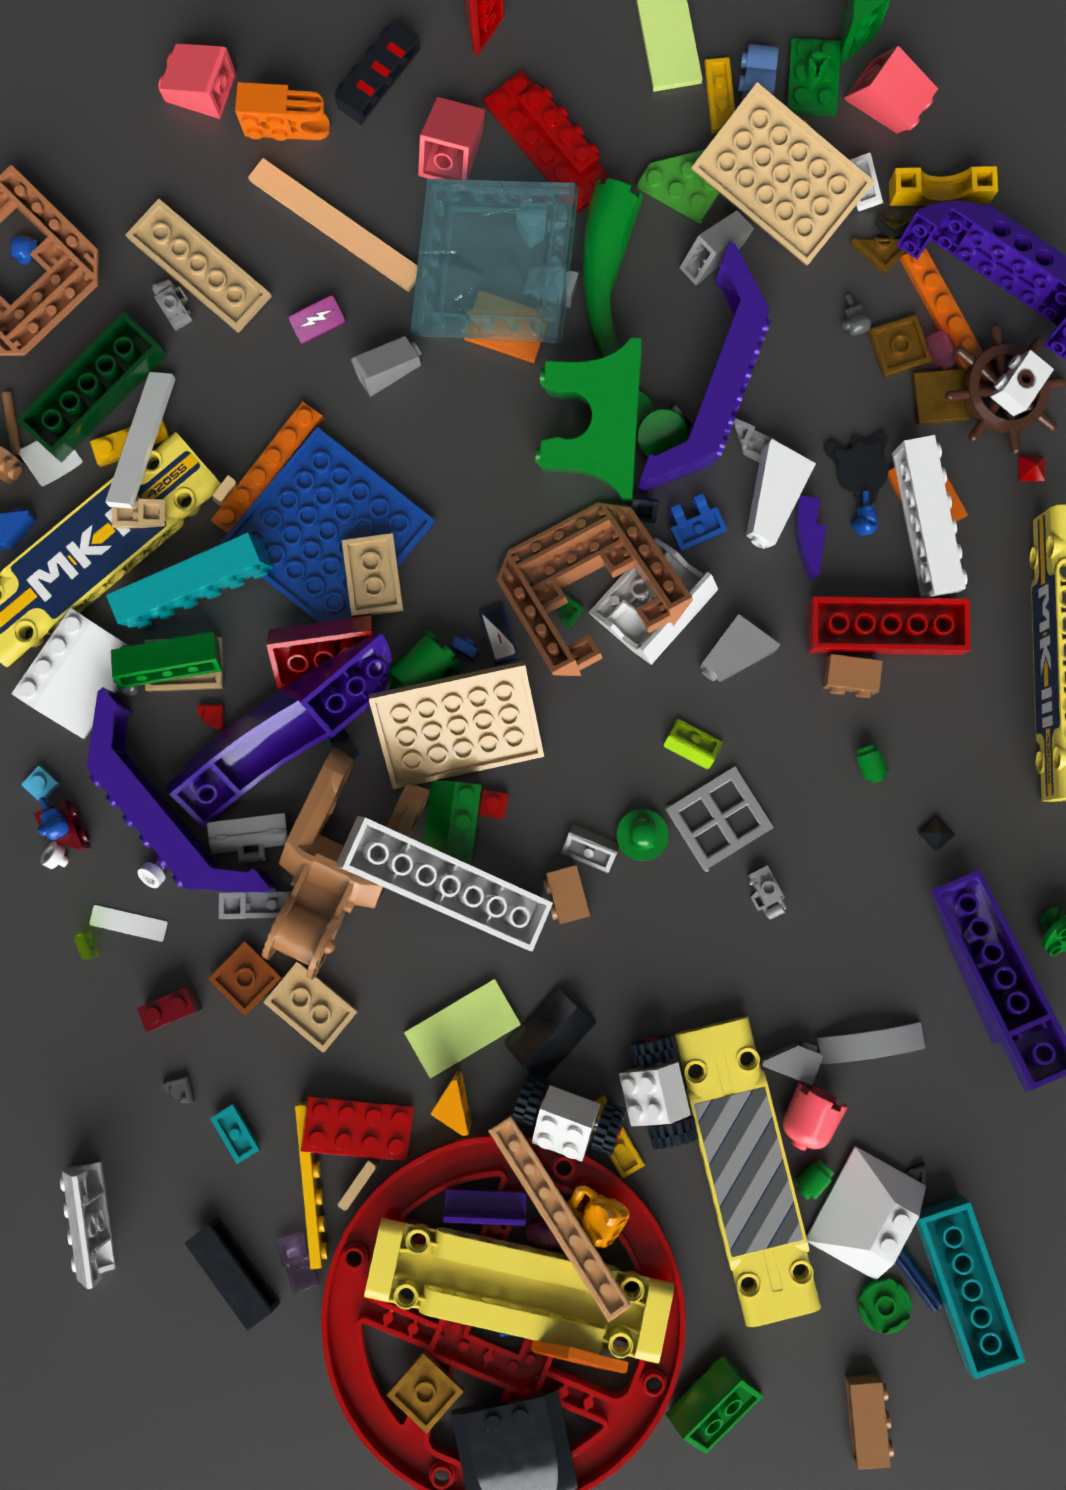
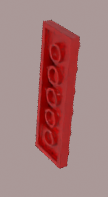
M520 71L483 99V104L576 216L589 206L596 181L600 180L601 184H605L607 179L612 178L599 163L598 156H600L598 148L593 143L587 144L583 139L584 133L579 125H571L567 120L569 119L568 113L563 106L556 107L552 102L553 96L547 87L541 89L538 84L534 85L525 73Z

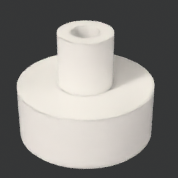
M53 841L44 850L40 863L50 869L55 868L58 864L65 867L69 861V858L64 856L65 847Z
M158 861L155 864L146 862L138 870V876L147 886L158 888L165 880V874L163 873L165 868Z

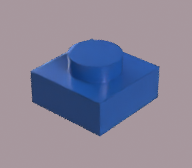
M456 636L451 643L453 650L473 662L479 654L478 649L475 648L477 644L465 636L462 639Z

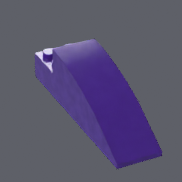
M980 869L931 890L948 942L992 1043L995 1044L1000 1041L1024 1091L1034 1090L1066 1076V1035Z

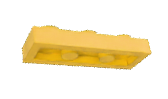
M163 418L153 449L170 437ZM130 427L90 441L97 464L100 467L120 460Z

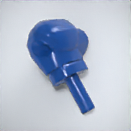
M23 235L14 236L10 242L11 256L17 259L19 264L28 265L33 258L30 253L39 246V240Z
M862 491L863 507L857 508V517L851 521L850 525L857 535L868 536L878 529V519L875 507L869 506V491Z
M41 797L39 802L44 813L40 815L42 823L37 827L38 832L41 836H47L50 840L59 839L68 833L70 829L69 824L58 808L51 809L45 797Z

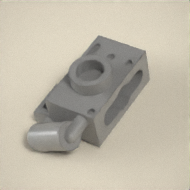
M170 280L152 285L156 295L154 298L175 331L193 321L189 316L191 314L189 309L186 310L184 308V305L189 300L180 286L175 288ZM181 292L184 298L179 299L176 294Z
M768 865L747 875L750 879L748 881L750 886L753 885L756 891L750 898L757 911L763 909L769 919L787 912L783 901L785 897ZM758 896L763 904L761 907L758 906L755 900ZM776 902L779 903V904H777V905H775V906H773V907H771V908L768 909V906H770V905H772V904H774V903H776Z

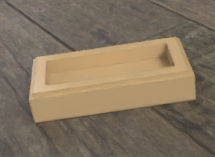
M229 475L212 495L213 501L219 506L223 505L236 488V481Z
M369 1158L338 1203V1207L344 1211L349 1208L378 1166L379 1161L375 1158Z

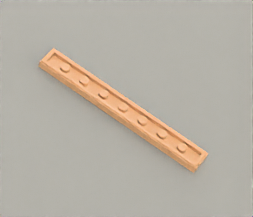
M264 158L249 175L248 178L251 183L407 292L412 289L423 274L422 268Z
M509 1116L488 1130L608 1322L612 1321L632 1305L512 1116Z

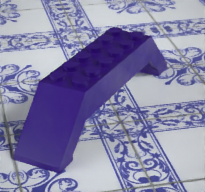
M732 242L728 243L715 286L721 287L734 318L689 440L657 456L649 455L641 476L638 492H649L712 466L715 458H721L728 437L723 435L729 436L771 323V319L767 318L770 308L736 244Z
M104 687L98 690L86 767L91 773L89 778L98 788L103 787L108 793L106 799L113 807H119L122 810L124 821L131 828L136 827L141 833L139 839L147 848L152 847L158 854L155 856L157 861L164 868H170L174 873L172 878L175 883L182 889L185 887L192 890L261 893L277 891L279 887L264 869L252 868L249 872L221 868L126 753L128 717L133 714L131 709L117 693Z

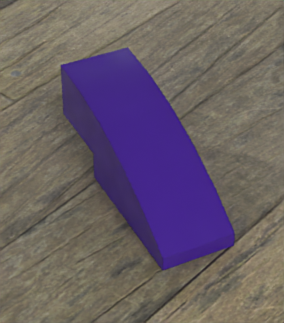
M800 495L795 506L796 542L809 580H815L820 572L827 525L817 524L820 498Z

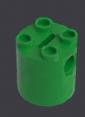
M426 630L390 666L388 673L390 689L452 677L460 670L462 664L446 645L441 646L434 634Z

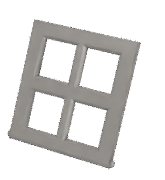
M735 766L671 806L666 805L665 810L705 872H708L711 866L774 828ZM732 781L743 800L722 813L710 793ZM701 799L713 819L691 831L680 812ZM747 806L759 825L738 838L726 818ZM717 824L729 844L707 857L695 837Z

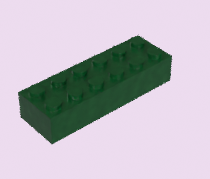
M123 311L16 421L62 463L167 355L161 346Z

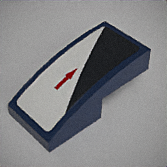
M504 606L479 613L494 664L498 665L519 658Z

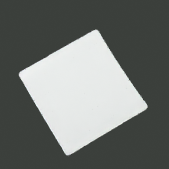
M38 441L20 449L19 455L41 486L57 480L83 462L74 450L61 463Z

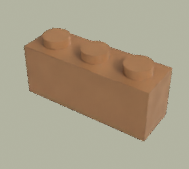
M877 1374L845 1376L852 1457L857 1469L891 1467L890 1457L894 1456L892 1440L888 1439L887 1429L891 1428V1419L889 1412L885 1411L884 1401H888L886 1383H883Z

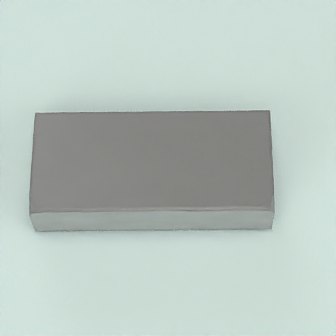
M572 825L561 854L609 873L619 845L608 838Z

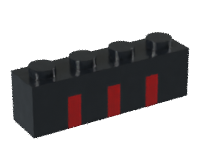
M395 19L390 26H386L376 44L368 48L365 58L361 63L353 67L350 77L345 83H341L335 92L338 109L362 125L420 51L418 35Z

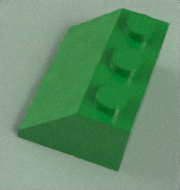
M891 0L847 1L849 4L843 13V21L840 27L841 65L878 35Z
M431 781L423 844L464 863L473 864L482 785L452 781Z
M722 1356L710 1365L709 1370L700 1379L695 1380L691 1384L690 1389L681 1398L676 1399L672 1403L671 1408L665 1415L683 1440L707 1454L764 1396L732 1362Z

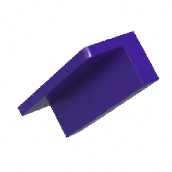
M446 1188L443 1222L524 1226L527 1192Z

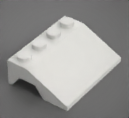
M657 538L654 539L655 543L693 597V601L676 624L673 626L669 622L648 633L637 616L635 609L655 598L634 567L624 572L589 611L590 615L615 637L651 665L718 590L712 574L709 572L703 574L692 567L676 550Z
M70 608L11 694L85 739L93 726L97 691L104 687L112 692H117L116 684L113 683L111 650L118 649L127 644Z
M101 1161L71 1166L63 1170L60 1177V1186L62 1191H65L66 1197L64 1214L69 1219L70 1226L67 1237L69 1244L73 1248L71 1266L73 1272H76L77 1280L87 1289L95 1287L102 1280V1274L99 1273L116 1268Z

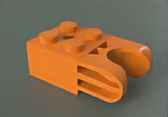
M237 82L235 112L245 136L252 139L265 137L284 141L286 139L323 140L329 135L330 122L324 114V101L320 94L312 91L289 90L288 85Z

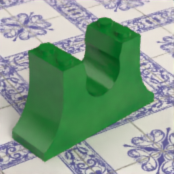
M630 338L618 351L597 360L586 362L545 361V368L540 369V384H542V388L545 389L547 395L562 400L578 399L586 403L592 411V420L587 431L577 438L563 439L556 437L541 441V447H536V463L540 465L543 472L575 473L589 476L611 487L620 496L622 501L633 502L642 354L641 338Z

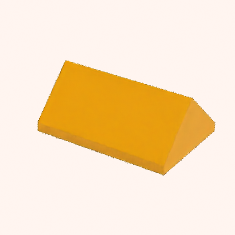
M462 1070L456 1071L430 1115L460 1135L465 1136L469 1134L472 1118Z

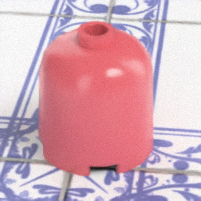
M799 1081L783 1117V1129L788 1137L792 1139L791 1144L803 1151L807 1147L810 1149H821L827 1146L832 1139L848 1106L846 1103L837 1104L836 1100L838 1097L815 1085L811 1090L805 1087L806 1083Z

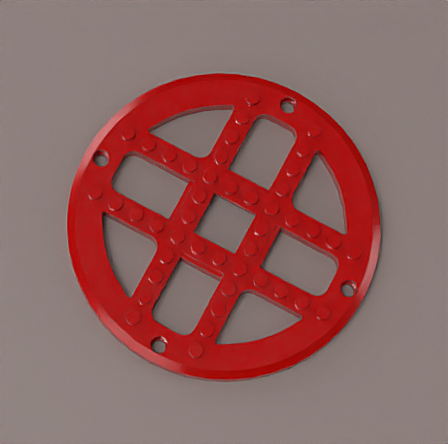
M490 1134L457 1139L434 1147L413 1158L376 1187L360 1206L347 1226L334 1253L323 1295L321 1330L327 1373L341 1410L357 1437L390 1472L417 1490H466L459 1452L438 1444L431 1436V1429L426 1434L408 1415L402 1417L396 1410L375 1374L368 1352L364 1324L421 1347L451 1376H453L457 1368L504 1388L499 1403L531 1396V1392L558 1387L563 1408L599 1423L591 1431L570 1444L578 1482L576 1490H590L616 1473L637 1453L662 1418L676 1386L685 1347L686 1316L679 1271L670 1245L647 1205L624 1180L593 1157L585 1154L582 1162L571 1159L563 1154L533 1144V1136L523 1134L558 1190L572 1196L577 1186H587L598 1195L616 1199L623 1203L629 1210V1219L618 1238L625 1247L636 1272L640 1276L674 1283L673 1298L659 1363L637 1359L627 1385L620 1391H610L551 1366L554 1357L533 1352L531 1350L532 1339L524 1338L518 1352L471 1332L472 1326L426 1316L421 1314L419 1309L416 1308L401 1309L395 1303L364 1297L382 1218L413 1225L425 1224L408 1217L407 1214L432 1196L446 1190V1188L487 1177H501L497 1190L525 1191ZM562 1160L570 1162L572 1166L571 1171L564 1175L558 1173L556 1170L558 1162ZM587 1194L584 1195L579 1203L577 1211L583 1212L585 1206L590 1201ZM483 1224L478 1235L506 1241L512 1225ZM427 1225L429 1228L436 1230L435 1227ZM415 1233L412 1235V1239L416 1244H424L426 1242L423 1234ZM560 1246L558 1253L565 1254ZM350 1251H358L362 1256V1261L358 1264L352 1263L347 1258V1254ZM623 1336L615 1338L619 1341L627 1343V1339ZM652 1377H657L662 1382L655 1389L646 1386V1382ZM438 1470H445L450 1478L439 1480L434 1474Z

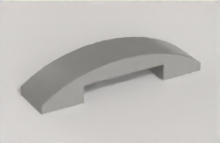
M275 891L273 893L219 892L218 919L274 918L280 914V909L284 906L292 891Z
M921 1022L894 1025V1027L857 1033L816 1037L819 1053L823 1055L821 1064L874 1059L925 1049Z

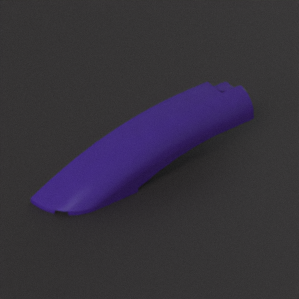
M379 632L341 652L304 674L254 708L184 764L185 770L166 785L169 794L204 828L207 823L211 822L263 778L310 747L328 737L332 738L370 706L369 694L382 692L388 683V673L392 661L389 646L383 635Z

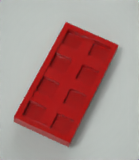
M308 1096L300 1151L407 1161L414 1107Z

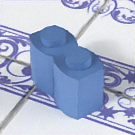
M749 44L747 52H742L740 68H745L744 75H740L738 91H742V100L745 99L757 82L772 95L774 94L779 47Z

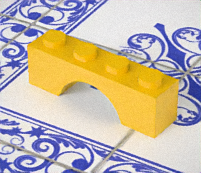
M997 166L970 167L962 173L944 177L927 175L921 168H895L889 180V205L922 206L942 201L990 204L998 192Z

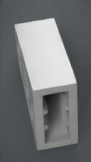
M735 211L697 237L679 268L695 285H698L721 265L728 243L736 244L739 249L744 245L754 228L738 211Z
M406 336L355 356L351 359L357 378L371 397L421 366L419 356L422 354L415 342L410 343Z
M738 614L700 665V668L703 669L702 674L713 682L715 680L721 682L774 653L781 644Z

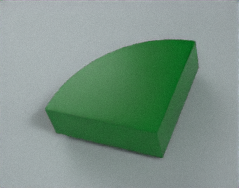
M564 594L568 603L559 607V615L562 623L566 628L570 629L583 612L584 607Z

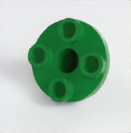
M637 809L626 814L620 821L616 832L617 843L621 851L629 858L637 861H648L659 856L667 845L669 835L663 818L648 809Z
M1052 907L1046 910L1040 919L1043 925L1042 929L1047 931L1042 939V947L1050 956H1056L1066 951V913L1064 912V907Z

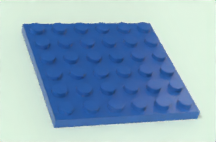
M317 427L223 538L220 544L246 533L261 538L274 567L267 570L268 574L262 578L316 622L320 623L353 618L350 609L342 540L393 533L399 567L436 522Z

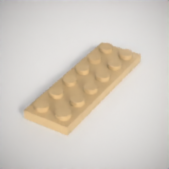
M160 199L125 234L134 245L237 333L245 327L272 297L270 292Z

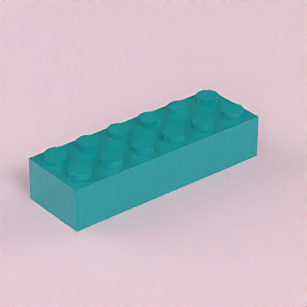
M246 533L106 596L117 623L140 630L151 626L152 621L157 618L163 620L174 616L175 611L180 608L190 609L197 606L198 600L205 597L207 599L218 597L222 594L221 590L228 587L230 589L238 588L245 584L244 580L251 577L253 579L261 578L268 574L267 570L274 567L263 540L250 533Z
M959 1196L921 1209L916 1227L966 1371L973 1379H977L1025 1363L1020 1343L971 1202L963 1196Z

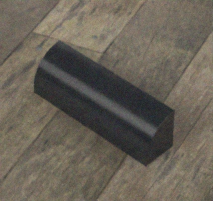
M216 1217L184 1243L247 1331L269 1316L280 1304L277 1297L219 1217Z

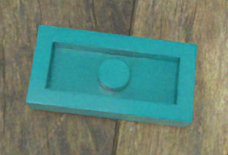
M235 1103L210 1118L236 1164L261 1149Z

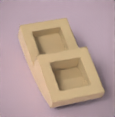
M138 499V501H135L133 509L112 507V528L165 526V500Z

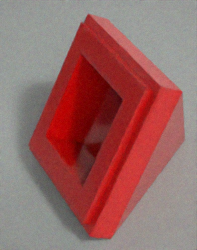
M1018 456V482L1045 481L1044 456Z

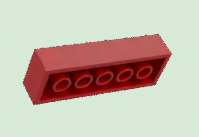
M812 597L808 602V653L963 655L970 651V599Z

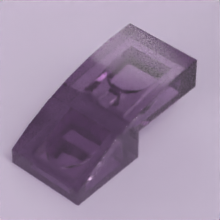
M302 1232L276 1240L282 1267L286 1268L292 1293L296 1294L320 1285L316 1269H310L309 1248Z

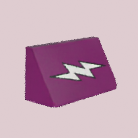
M333 295L288 317L301 345L346 323Z

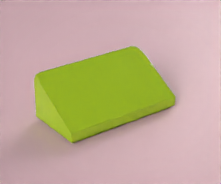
M677 718L664 743V747L705 769H709L723 742Z

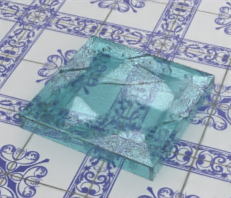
M427 179L410 330L418 336L562 343L579 192L576 184Z

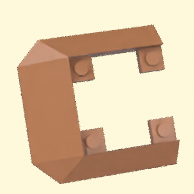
M12 165L0 174V223L17 208L47 237L30 253L46 272L11 306L0 296V356L26 355L98 286L99 273L98 249Z
M597 502L509 549L497 577V582L553 675L581 676L580 670L602 659L601 652L589 634L566 645L548 616L549 612L568 603L566 596L561 590L562 588L605 566L613 578L633 567L636 569L655 598L635 609L637 616L648 633L669 622L674 626L693 601L692 595L631 507Z

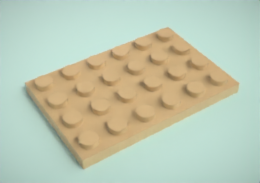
M758 82L691 168L692 171L806 266L875 182Z
M524 661L369 694L372 714L393 789L403 788L407 784L416 785L544 757Z

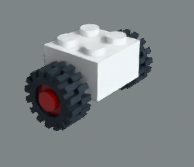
M675 1034L653 1036L628 1044L632 1064L635 1068L619 1073L631 1126L649 1125L647 1126L652 1148L654 1149L678 1147L681 1144L696 1141L699 1138L694 1116L690 1113L679 1063L662 1064V1061L679 1057Z
M528 1073L517 1099L513 1119L531 1126L537 1120L532 1139L533 1144L582 1162L595 1129L596 1132L591 1148L612 1155L623 1127L627 1108L607 1101L599 1120L597 1116L601 1104L553 1086H549L548 1089V1079Z

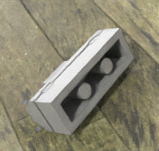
M286 813L207 823L211 853L221 854L238 851L240 864L266 861V848L285 846L291 832L289 830L291 829L290 817ZM258 845L259 851L245 853V847Z

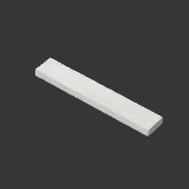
M149 372L105 501L110 507L133 509L175 382L173 374Z

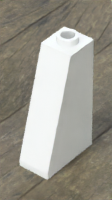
M773 439L766 442L762 447L746 536L752 539V544L763 549L776 544L816 464Z

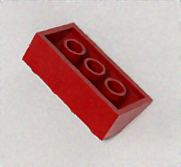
M465 0L464 9L466 10V20L475 55H480L503 20L504 0Z

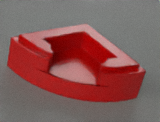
M223 704L197 705L199 716L208 726L225 731Z

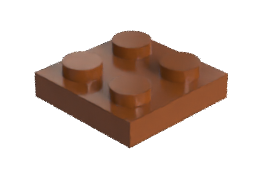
M244 941L208 980L246 1016L277 985L283 976L261 957L247 941Z

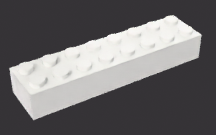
M357 816L335 865L531 952L535 947L553 904L544 898L360 816Z

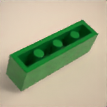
M200 632L197 635L177 636L169 640L149 641L141 645H125L111 650L112 677L118 687L122 689L222 671L220 644L214 632Z

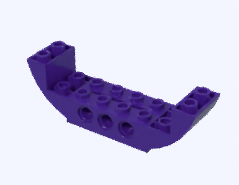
M942 201L928 205L916 212L899 240L898 247L918 259L931 241L1054 323L1056 327L1043 345L1063 359L1066 358V255L990 204L984 206L966 201Z

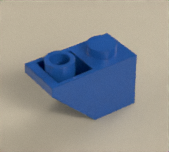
M15 508L10 513L0 512V551L14 549L35 525L37 517L25 508Z

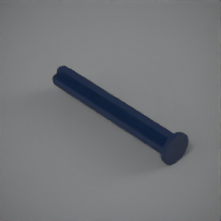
M902 1248L895 1262L931 1311H937L942 1307L943 1301L906 1250Z

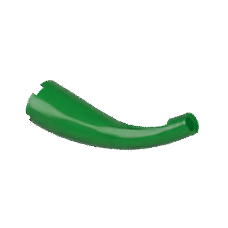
M607 179L605 184H601L600 180L596 181L589 201L583 240L582 272L585 303L592 333L602 358L620 349L611 318L610 298L643 201L641 192L635 195L630 192L631 185L614 179Z

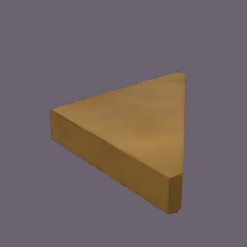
M854 238L850 243L882 275H885L898 262L901 256L906 253L897 246L900 239L874 238V240H858Z

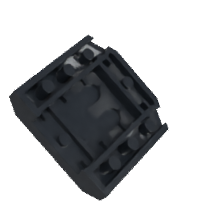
M558 1387L534 1391L528 1397L478 1407V1404L451 1410L466 1490H576L578 1488Z

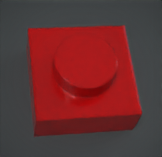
M483 790L479 816L505 820L509 794Z

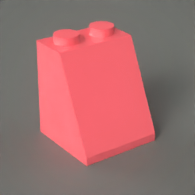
M176 44L173 52L168 55L165 74L161 75L158 87L165 102L221 119L237 74L228 50L225 47Z
M896 46L869 61L844 99L898 134L905 130L910 131L918 124L920 120L918 117L922 111L932 104V97L938 88L899 46Z
M437 97L420 134L418 176L466 188L484 129L485 109Z

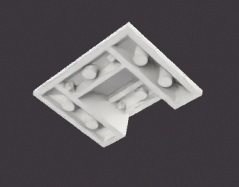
M854 1145L806 1235L807 1242L877 1280L894 1265L920 1216L926 1185Z

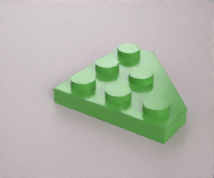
M705 150L652 162L648 165L637 183V189L699 224H702L720 194L691 170Z

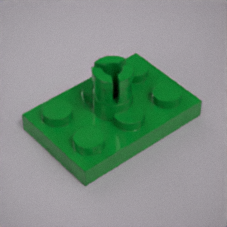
M791 38L786 107L794 114L836 116L841 41Z

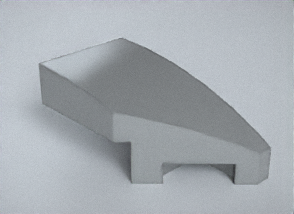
M735 418L734 427L743 454L760 462L763 445L771 439L777 442L778 440L755 431V426Z

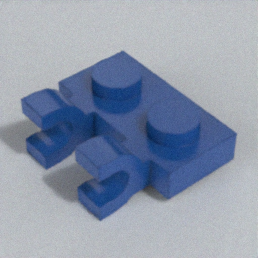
M703 493L693 497V500H691L696 512L699 514L698 516L686 520L680 504L671 507L668 511L671 519L676 524V526L670 528V532L680 552L728 530L718 508L715 507L710 510Z

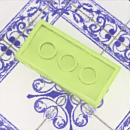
M636 0L653 92L702 84V74L687 0Z
M493 979L405 1031L404 1034L428 1076L432 1078L520 1026L521 1023L496 979Z

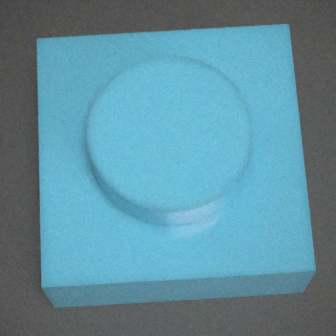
M38 766L21 785L39 801L41 797L47 799L60 785V782L42 766Z

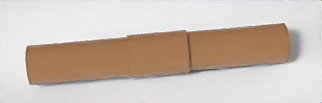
M2 392L11 454L15 457H21L19 455L21 449L12 392Z

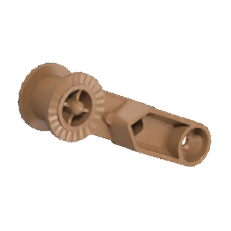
M334 747L328 755L284 846L279 865L294 876L290 885L294 889L285 901L284 906L280 909V914L272 920L271 932L268 934V939L261 954V957L269 960L277 950L309 965L306 978L313 980L316 974H318L319 969L326 960L327 954L335 950L334 939L341 927L345 912L351 913L355 905L375 909L386 889L335 866L344 846L321 835L355 766L353 758L337 747ZM407 784L386 827L410 838L425 807L430 790Z

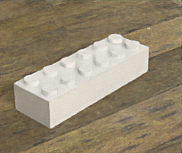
M935 435L904 440L892 452L921 598L950 597L966 589L965 585L967 584V574L965 569H962L960 559H962V549L960 544H957L955 537L957 524L955 519L951 517L950 512L952 499L950 493L946 492L945 487L947 474L945 468L941 467L940 462L942 449L940 443L936 442Z

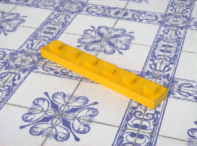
M299 1102L295 1106L310 1269L322 1268L325 1259H328L329 1256L327 1242L323 1243L322 1232L326 1231L325 1216L320 1213V1205H323L322 1188L318 1189L317 1178L321 1176L320 1162H315V1153L300 1151L307 1102Z

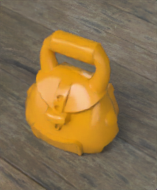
M577 1186L567 1202L576 1219L582 1222V1228L590 1241L596 1247L606 1248L612 1244L629 1219V1210L623 1203L616 1199L598 1195L587 1186ZM587 1194L590 1201L585 1206L583 1212L577 1211L579 1203L584 1195Z

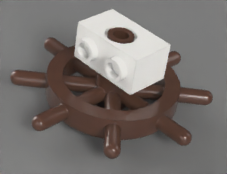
M996 323L991 327L994 347L984 351L977 357L962 346L955 348V355L969 365L965 373L963 389L946 392L945 399L947 401L965 400L970 414L977 421L968 435V439L971 442L977 441L985 428L993 432L1008 433L1011 453L1019 454L1021 451L1019 430L1032 425L1036 421L1050 432L1057 429V424L1043 412L1048 403L1049 390L1065 386L1066 379L1064 377L1048 379L1054 369L1036 355L1043 344L1041 337H1035L1027 349L1014 344H1004L1001 325ZM995 358L998 375L986 366L990 360ZM980 375L991 383L992 386L979 387ZM991 396L993 400L986 407L981 397ZM1000 406L1004 408L1005 419L995 415ZM1023 411L1026 412L1022 418L1016 420L1017 414Z

